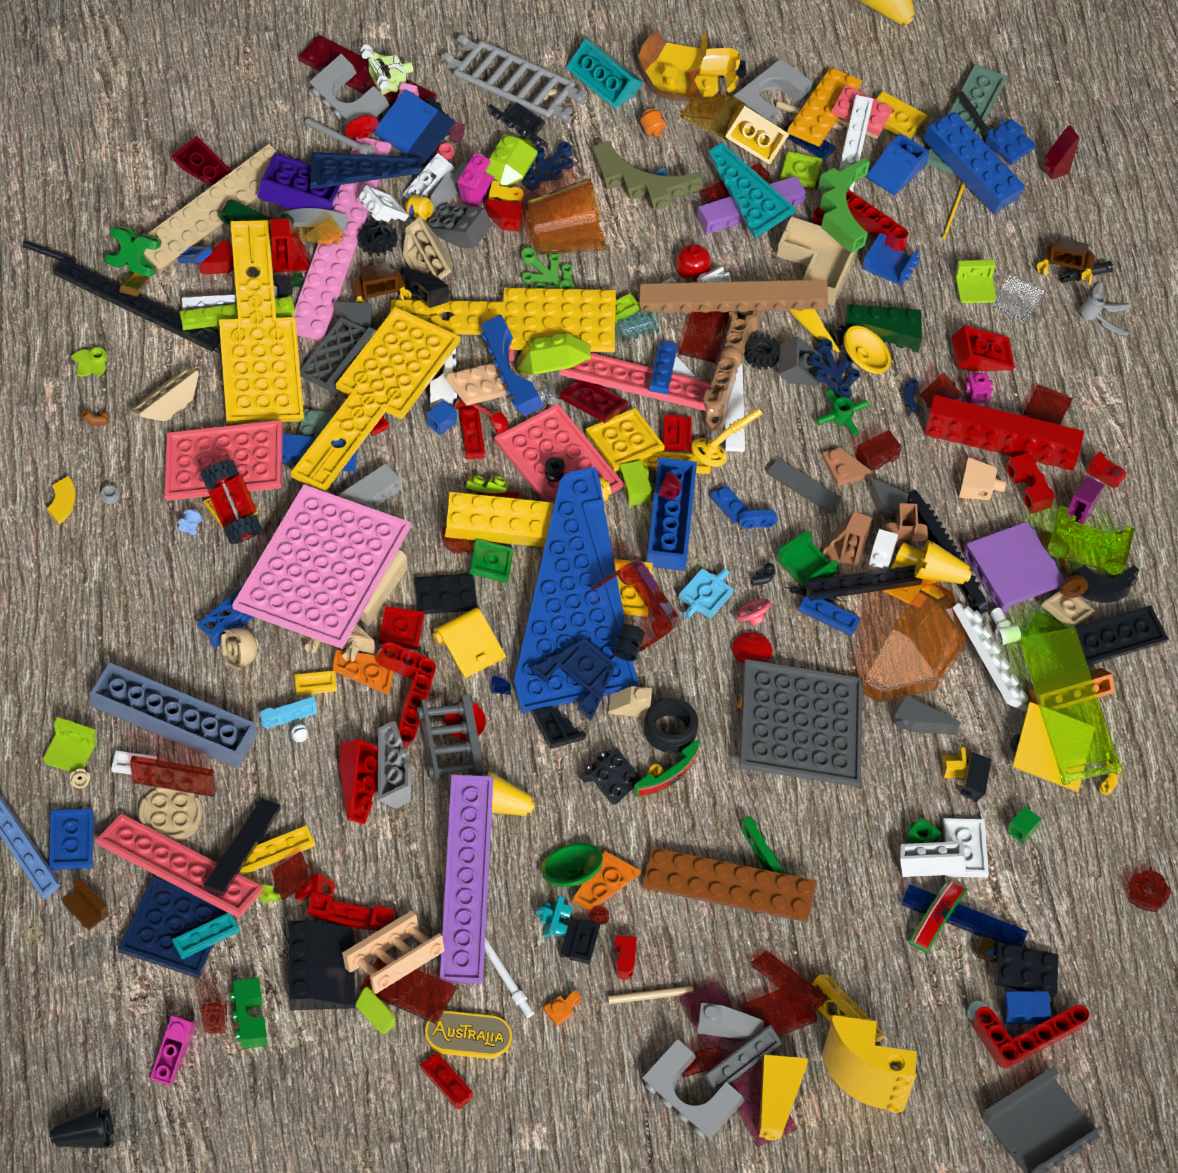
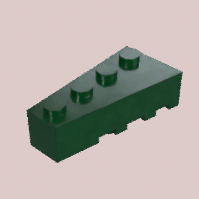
M847 304L845 325L848 329L852 326L865 327L875 333L884 343L896 344V347L902 349L904 347L911 348L913 352L919 353L922 341V310Z

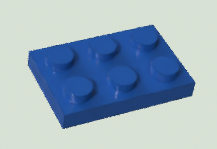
M93 809L51 810L49 867L51 870L93 869Z

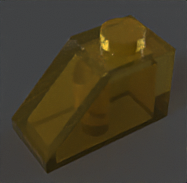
M329 216L301 238L308 243L337 246L344 241L343 237L346 234L336 220Z

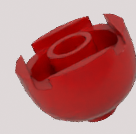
M699 244L684 246L679 250L675 259L677 274L684 279L687 277L692 278V281H698L697 278L702 273L710 272L712 263L710 253L704 246Z

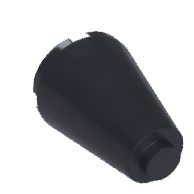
M102 1103L53 1125V1129L50 1130L51 1142L55 1143L57 1147L112 1148L114 1140L110 1141V1135L115 1133L110 1110H105L104 1108L107 1105Z

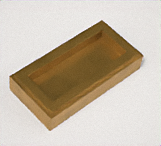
M131 272L121 284L120 292L138 297L149 283L150 276Z

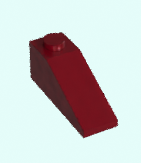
M1071 125L1065 128L1045 155L1042 168L1051 180L1070 173L1080 138Z

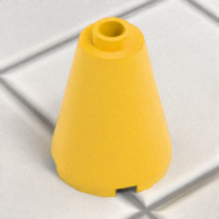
M928 540L922 549L924 552L922 556H919L914 572L916 578L957 584L969 581L972 571L969 570L970 566L933 541Z
M487 772L486 776L494 777L492 813L526 816L527 813H532L535 802L532 801L531 795L493 772Z

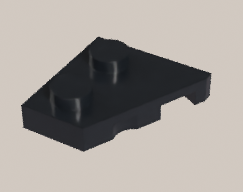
M552 707L534 713L533 717L549 749L585 740L586 733L576 730L572 726V722L561 716L560 712Z

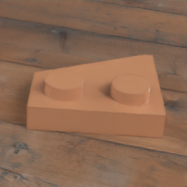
M839 447L822 452V459L836 486L871 477V470Z

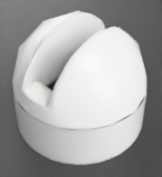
M297 724L292 728L291 735L293 740L303 742L307 739L308 730L305 725Z

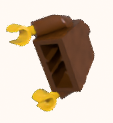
M1063 239L1056 244L1049 245L1042 258L1043 261L1037 264L1038 274L1044 269V275H1047L1049 273L1048 263L1084 270L1081 274V284L1084 279H1088L1090 285L1092 283L1091 272L1095 263V255L1091 250H1088L1089 244Z
M369 263L366 267L360 268L361 274L357 275L353 281L354 298L357 299L355 303H365L362 300L363 297L366 299L399 292V290V300H404V297H407L408 300L411 298V292L405 290L406 285L401 273L390 268L386 263Z

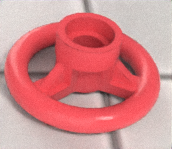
M768 599L751 601L740 607L735 612L734 618L740 622L749 621L750 625L759 624L764 621L765 617L763 614L770 608L771 601Z

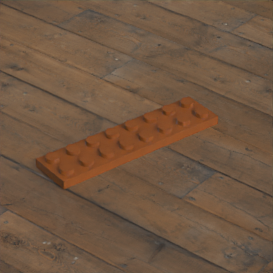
M652 847L643 889L808 922L817 880Z

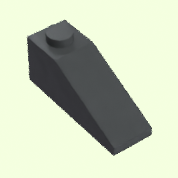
M908 695L905 696L898 708L893 721L899 728L910 732L957 735L961 724L960 721Z

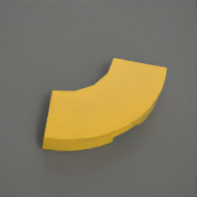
M69 476L52 485L55 498L52 504L47 507V512L58 525L71 514L75 503V488Z

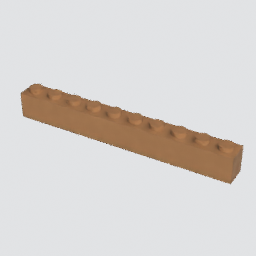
M828 280L640 284L641 313L647 314L662 312L707 313L710 311L828 309Z

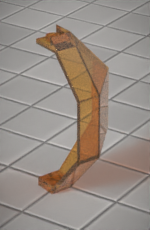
M935 582L920 589L892 628L864 681L863 694L877 702H883L938 688L963 652L966 643L962 624L952 608L956 605L952 591Z

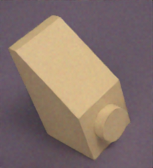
M631 686L610 694L608 714L645 718L651 704L652 688Z

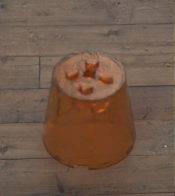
M586 178L528 200L530 211H526L533 246L538 247L539 255L606 250L591 178Z

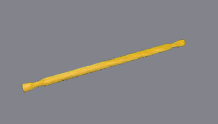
M962 182L954 207L952 209L951 215L946 225L945 233L942 236L943 239H946V234L949 231L951 222L953 220L954 214L956 212L958 203L960 201L961 195L965 187L964 182Z

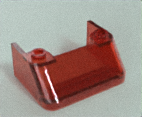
M640 560L631 561L591 587L592 591H594L615 576H618L622 583L634 586L654 617L652 630L656 635L641 645L640 651L670 633L679 624L677 613L646 565Z

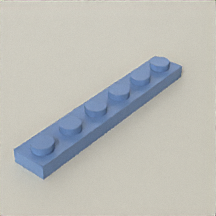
M0 794V836L40 896L47 899L61 884Z

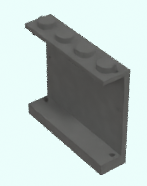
M1054 1066L986 1109L982 1120L1024 1173H1049V1169L1053 1166L1056 1168L1060 1167L1065 1163L1068 1156L1072 1154L1074 1157L1084 1149L1083 1146L1086 1144L1093 1145L1096 1143L1103 1129L1101 1125L1095 1129L1056 1081L1059 1072Z

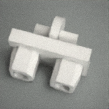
M720 266L708 273H702L697 278L698 283L731 282L729 272H724L723 267Z

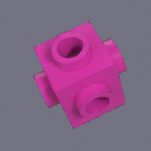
M988 373L969 374L964 388L965 392L969 395L970 403L989 402L993 391V382L989 380Z

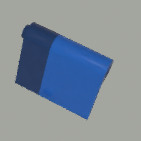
M405 89L376 127L375 135L409 157H421V165L426 167L436 156L435 150L456 124V121Z

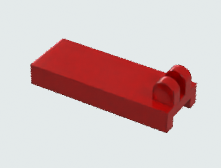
M438 1052L420 1064L421 1070L455 1109H461L464 1103L467 1105L470 1102L473 1092Z

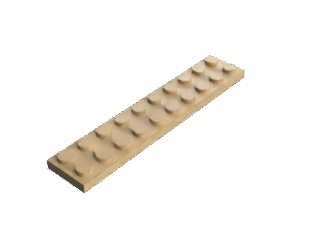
M268 144L149 232L148 235L161 239L162 243L161 247L155 250L146 249L144 252L145 259L155 265L156 271L160 273L175 262L177 257L187 248L195 247L225 224L219 219V213L227 200H235L248 207L259 199L257 196L261 180L274 154L278 152Z

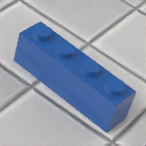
M283 434L282 464L297 465L317 437ZM340 439L332 440L331 445L335 448H342L346 445V441ZM358 449L342 471H356Z

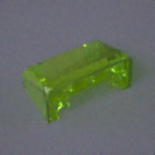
M1060 505L1053 520L1047 547L1048 552L1054 557L1064 558L1103 570L1112 575L1122 573L1127 563L1135 528L1125 526V529L1117 532L1118 529L1114 528L1112 533L1080 524L1075 522L1076 516H1069V508Z

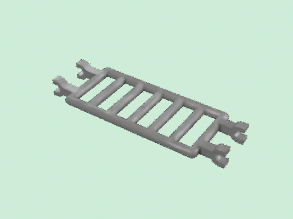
M460 35L457 38V41L460 42L457 49L470 52L461 62L447 52L442 55V59L445 60L442 66L455 69L453 72L455 76L509 101L517 102L544 117H550L554 114L569 124L572 120V116H570L572 109L559 106L566 96L575 99L583 106L587 102V98H585L587 91L574 88L575 83L485 41H479L476 44L469 41L464 35ZM482 48L490 51L489 55L471 75L463 72ZM497 55L505 58L486 82L478 79ZM512 62L521 65L501 89L493 85ZM527 69L536 72L517 95L508 92ZM542 75L550 79L532 102L523 99ZM557 82L565 85V88L547 109L538 106Z

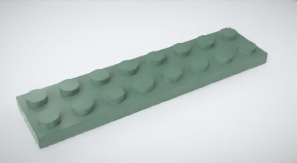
M975 64L961 92L965 93L985 122L1008 76ZM957 97L949 114L955 111L979 135L980 127L959 97ZM930 148L927 165L956 175L940 156Z

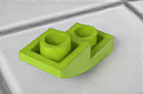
M470 475L465 488L483 493H505L509 483L500 476H491L489 482H487L481 476Z

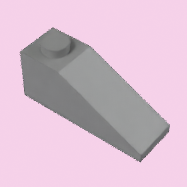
M701 1003L697 1034L749 1040L763 1029L764 1020L723 1005Z

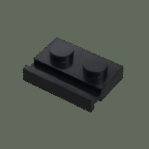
M570 917L560 958L566 957L569 960L590 965L600 930V923L583 919L577 920L574 917Z

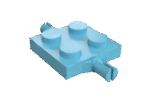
M723 568L718 575L710 574L704 569L697 573L679 594V599L689 605L687 610L683 612L685 617L687 616L689 619L697 611L711 619L734 593V589L724 582V579L729 575L728 570Z

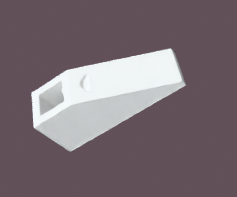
M437 153L402 195L408 200L413 195L429 197L447 172L455 174L457 170Z

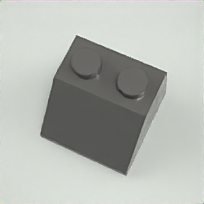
M798 336L780 344L779 375L791 384L820 385V381L815 378L819 368L809 363V359L813 354H820Z

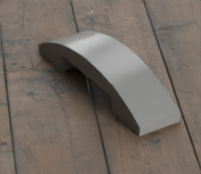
M301 208L283 212L294 219L293 227H326L327 232H345L349 219L347 215L318 208Z

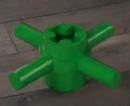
M832 389L827 390L826 395L833 404L830 414L816 418L817 425L819 426L833 420L839 426L846 425L851 434L857 436L860 432L853 423L852 418L854 412L869 407L868 401L864 400L853 404L849 398H837Z

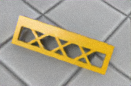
M828 974L819 975L803 993L830 1023L833 1015L828 1011V1002H834L837 1005L836 1016L871 1020ZM817 986L823 990V999H816L811 993ZM876 1026L875 1042H880L886 1035Z

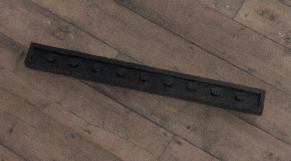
M63 258L53 269L55 276L211 352L220 343V333L207 327L183 330L180 314L141 295L137 297L121 293V285L72 261Z

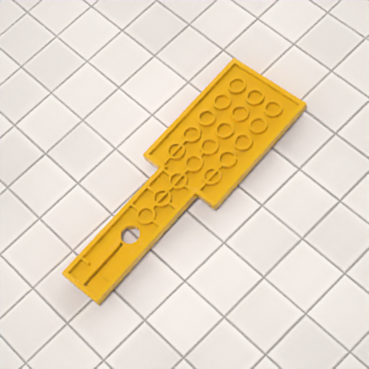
M268 220L231 221L238 319L219 320L226 424L259 423L277 420L282 422L302 421L304 419L296 320L295 317L276 318ZM249 267H256L260 271V275L252 278L246 274V271Z
M504 288L503 302L449 301L432 308H428L420 300H391L390 313L397 307L453 334L482 335L481 333L484 330L481 324L501 314L513 336L510 349L523 350L530 340H535L536 338L566 333L590 344L591 352H614L616 290ZM443 312H451L454 316L450 317V320L445 321L439 315Z
M395 307L336 383V389L348 394L349 397L291 471V477L326 492L385 412L401 420L405 417L458 346L460 336ZM342 438L346 441V445L342 448H335L331 445L332 440L336 441Z

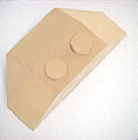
M419 217L408 225L405 230L406 237L404 240L403 256L410 269L443 279L452 272L453 263L437 235L427 223Z
M185 368L180 374L173 376L138 402L130 410V413L163 422L170 420L176 412L186 408L187 404L193 400L199 375L198 371Z

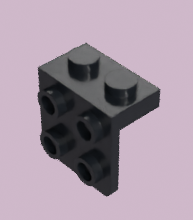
M618 748L604 749L597 755L598 759L594 763L591 762L583 768L584 772L579 777L584 783L594 781L609 802L615 805L635 787V784L641 778Z

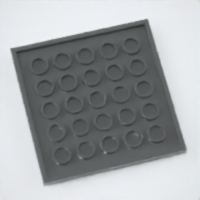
M745 659L743 666L739 768L859 787L861 784L863 678Z

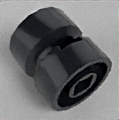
M622 624L617 635L618 640L615 641L612 650L613 655L625 661L637 660L640 651L639 646L642 645L645 632L635 625Z

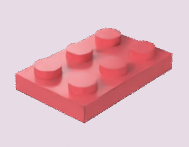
M846 85L831 113L849 122L855 96L872 97ZM872 98L873 102L866 130L879 136L894 108Z

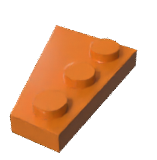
M336 650L333 671L335 670L338 674L390 696L394 672L378 665L375 655L357 653L355 660L351 662V656L347 661L343 658L345 651Z
M604 851L601 869L592 879L581 885L572 902L592 912L641 875V870Z

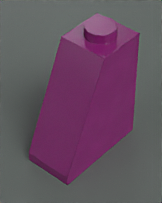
M1087 476L1073 496L1061 527L1079 535L1098 502L1105 484Z

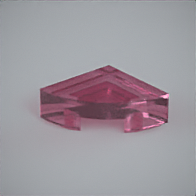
M465 123L454 125L450 130L449 137L452 144L459 142L464 137Z

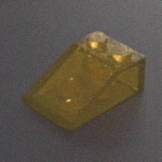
M725 95L704 97L703 100L693 99L680 117L726 140L725 134L732 116L741 103L745 106L746 103L732 96Z

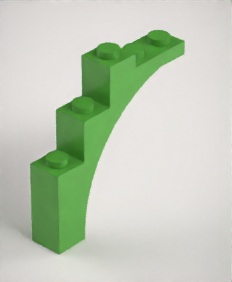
M866 158L856 161L840 171L832 168L829 171L823 172L818 186L824 193L820 208L825 212L821 228L850 253L864 247L867 238V232L853 218L846 201V193L849 187L855 181L867 175L870 161Z

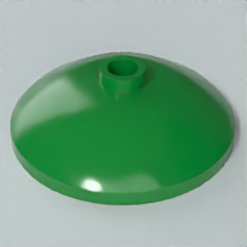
M589 843L567 844L554 850L544 859L541 865V873L544 880L551 885L564 888L578 886L589 881L598 873L603 864V856L600 849L595 845Z

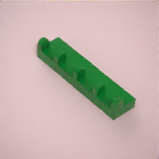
M751 817L743 819L741 831L763 868L768 871L787 874L785 869H781L775 859L777 857L775 852H771L766 844V837L762 836L756 826L758 824L756 821H753Z

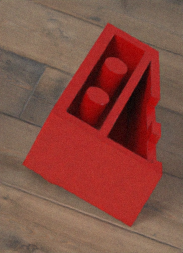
M289 218L270 220L273 273L308 271L310 268L309 253Z

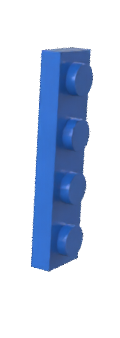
M670 341L659 342L649 388L650 392L668 395L678 348L677 343Z

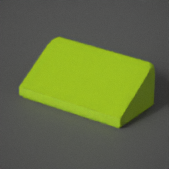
M364 988L356 1002V1007L384 1035L395 1026V1015L369 988Z

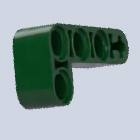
M227 200L219 213V219L230 225L231 221L268 220L271 245L270 220L272 218L235 200ZM285 213L279 215L278 219L289 218L294 226V219L290 215Z

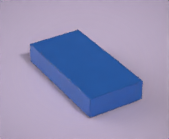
M189 247L177 257L179 263H201L213 252L210 247Z

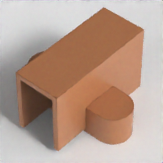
M899 503L895 523L885 525V531L898 534L895 549H900L904 542L913 546L914 541L927 540V526L918 524L917 504Z

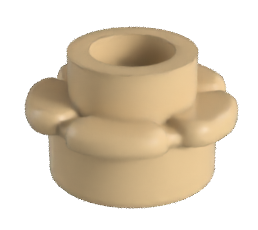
M83 768L72 771L69 776L71 785L76 788L86 787L90 780V774Z

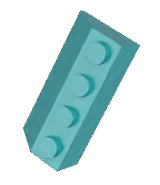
M588 39L583 41L566 69L615 109L634 97L643 84L639 77L605 49Z

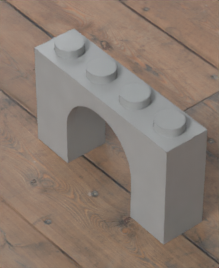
M340 54L309 81L313 87L311 89L312 93L317 98L321 97L323 104L328 109L331 107L333 109L332 112L339 120L341 118L344 120L345 126L361 116L372 115L377 117L389 106V103L374 86L354 102L343 103L337 100L340 88L357 74L353 65Z
M779 59L776 63H772L767 70L759 73L753 81H749L743 89L735 92L732 108L737 110L742 103L774 123L776 121L777 108L765 101L760 96V93L768 89H777L800 102L810 94L812 81L782 59Z
M677 1039L643 1077L646 1083L644 1087L652 1095L657 1093L662 1098L660 1102L669 1110L673 1107L678 1112L676 1116L683 1123H691L694 1126L693 1131L700 1138L705 1136L710 1140L745 1100L740 1093L726 1082L705 1104L692 1106L682 1102L676 1094V1083L680 1075L696 1057L689 1048Z

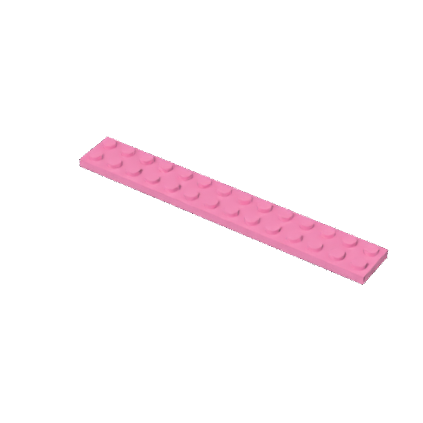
M356 138L355 140L360 144L368 143L374 146V155H390L392 145L388 142L369 138ZM352 148L351 154H360L358 150ZM381 179L341 185L331 211L348 216L346 231L327 232L326 227L323 229L295 307V315L292 316L296 320L297 336L323 341L326 337L334 315V302L339 301L359 244L358 230L362 229L363 224H366L369 215L368 209L362 205L363 202L359 200L358 196L366 185L378 189Z

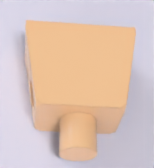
M968 457L959 497L990 500L993 490L1004 492L1006 481L995 479L996 467Z

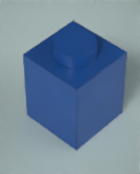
M444 400L427 412V425L439 435L457 422L456 409Z

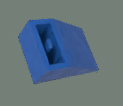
M900 133L888 145L866 178L895 196L927 165L929 151Z

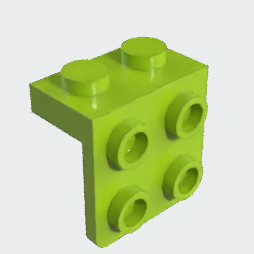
M995 260L958 261L955 279L961 303H993L996 301L997 296L993 282V273L996 266Z
M57 717L54 722L56 734L43 757V762L70 773L78 768L84 769L97 744L96 730L89 725H80L71 719Z

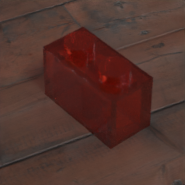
M888 430L857 445L855 457L871 471L874 469L878 470L884 464L896 461L900 456L902 446Z

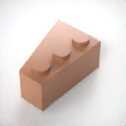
M853 511L827 538L822 553L829 559H836L840 563L857 568L865 551L872 518L863 513Z

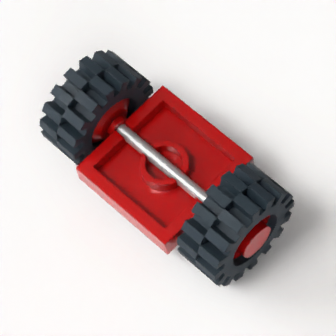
M224 460L201 471L200 474L206 488H215L209 492V495L229 543L237 544L260 534L263 529L258 517L251 515L257 511L243 476L239 475L234 460Z

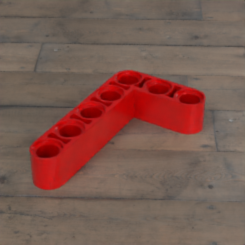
M848 189L846 201L850 213L856 222L876 238L880 233L887 235L885 244L895 251L905 250L908 230ZM820 206L813 211L812 223L822 226L825 212Z
M386 642L375 655L376 662L381 667L410 678L396 722L400 736L406 739H402L404 749H407L415 739L421 720L417 717V707H419L422 700H427L436 665L428 657L397 644Z
M1078 1004L1012 1039L995 1012L989 1007H980L972 1019V1026L995 1062L1000 1067L1007 1069L1080 1030L1090 1015L1089 1010L1085 1006ZM1074 1014L1080 1016L1082 1020H1077ZM979 1017H986L988 1022L981 1021ZM1056 1024L1062 1025L1064 1030L1059 1029ZM1038 1034H1044L1047 1039L1040 1038ZM991 1035L998 1036L1000 1040H994ZM1021 1043L1027 1044L1029 1049L1023 1048ZM1003 1053H1008L1011 1059L1006 1058Z

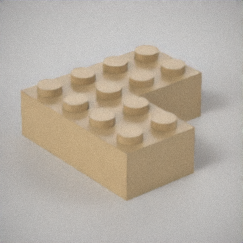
M791 216L779 242L777 257L807 266L808 268L802 280H828V304L835 306L858 254V250L850 253L823 230L822 226Z

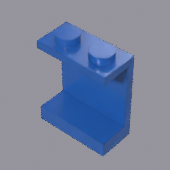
M880 233L866 254L862 269L902 286L906 280L909 281L911 278L912 269L918 267L920 250L916 249L912 257L900 251H895L885 245L887 235Z

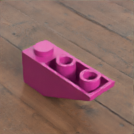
M179 1015L171 1016L150 1077L151 1080L169 1086L172 1085L192 1041L197 1021Z

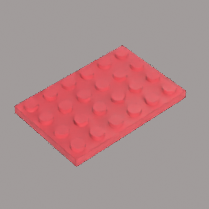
M559 404L494 437V442L543 502L555 503L560 481H549L545 477L546 461L552 457L563 460L565 464L564 475L572 471L596 467L598 476L608 480L611 494L623 488L624 483Z
M277 420L167 433L164 496L166 501L210 496L209 492L215 488H206L200 474L201 471L209 468L211 465L229 459L234 460L239 475L243 476L249 492L282 488V421Z

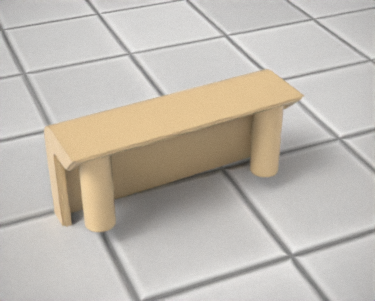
M400 550L396 553L360 617L368 627L408 569L407 557Z

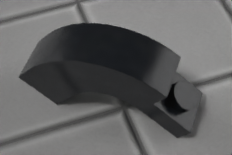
M1084 564L1071 575H1081L1086 578L1088 589L1080 595L1081 597L1094 602L1111 603L1128 596L1130 588L1138 580L1139 569L1133 565L1115 578H1103L1093 573Z

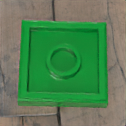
M476 539L469 574L507 583L514 548Z

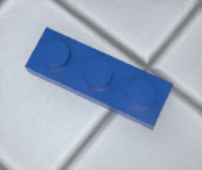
M808 595L805 596L798 610L850 636L853 635L861 621V617L823 599L809 601Z

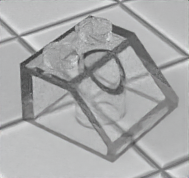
M1009 274L992 307L1025 324L1038 307L1046 290L1016 274Z

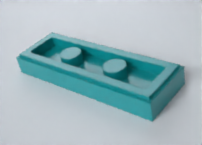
M226 913L173 938L172 943L182 960L239 933L240 928L232 914Z

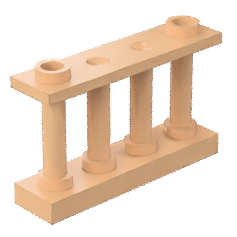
M410 911L342 952L345 969L350 973L360 967L370 975L372 989L376 994L445 950L442 935L439 933L429 939L419 931L417 916L414 912ZM412 935L422 944L415 949H411L403 940ZM395 946L405 955L395 960L385 951ZM378 957L387 966L377 971L368 962Z

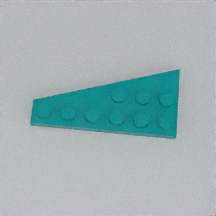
M723 142L709 150L708 156L754 239L795 213L796 208Z

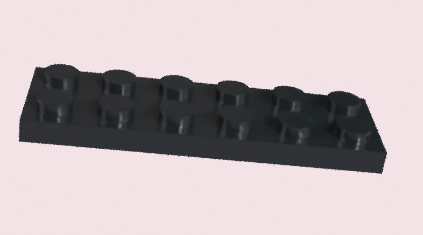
M1151 605L1050 635L1048 638L1065 673L1168 641V637Z

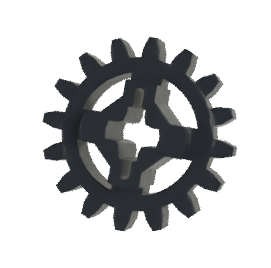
M378 220L375 223L368 221V226L363 224L362 229L358 230L359 247L363 248L364 253L370 251L371 256L373 253H376L377 256L380 253L387 255V250L392 252L393 247L397 246L398 234H396V229H392V224L385 225V221L379 223Z

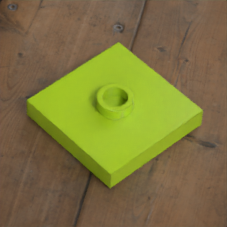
M787 151L780 181L796 176L803 187L815 189L822 158Z

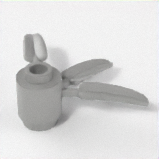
M1097 283L1091 295H1089L1080 308L1082 317L1086 320H1095L1097 318L1102 321L1101 324L1107 329L1120 335H1128L1129 332L1099 316V313L1103 308H1106L1108 312L1123 311L1129 309L1130 304H1105L1106 300L1101 295L1103 283Z

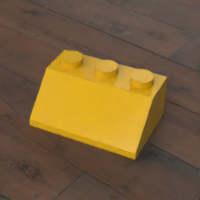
M741 103L730 120L725 137L770 165L789 134Z

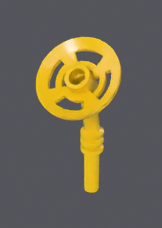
M760 409L754 410L742 419H737V422L733 421V424L730 423L729 427L713 440L707 438L695 439L691 445L694 456L708 466H723L727 461V454L719 444L731 434H736L737 430L741 431L740 428L744 429L746 424L761 416ZM698 447H702L705 455L699 451Z

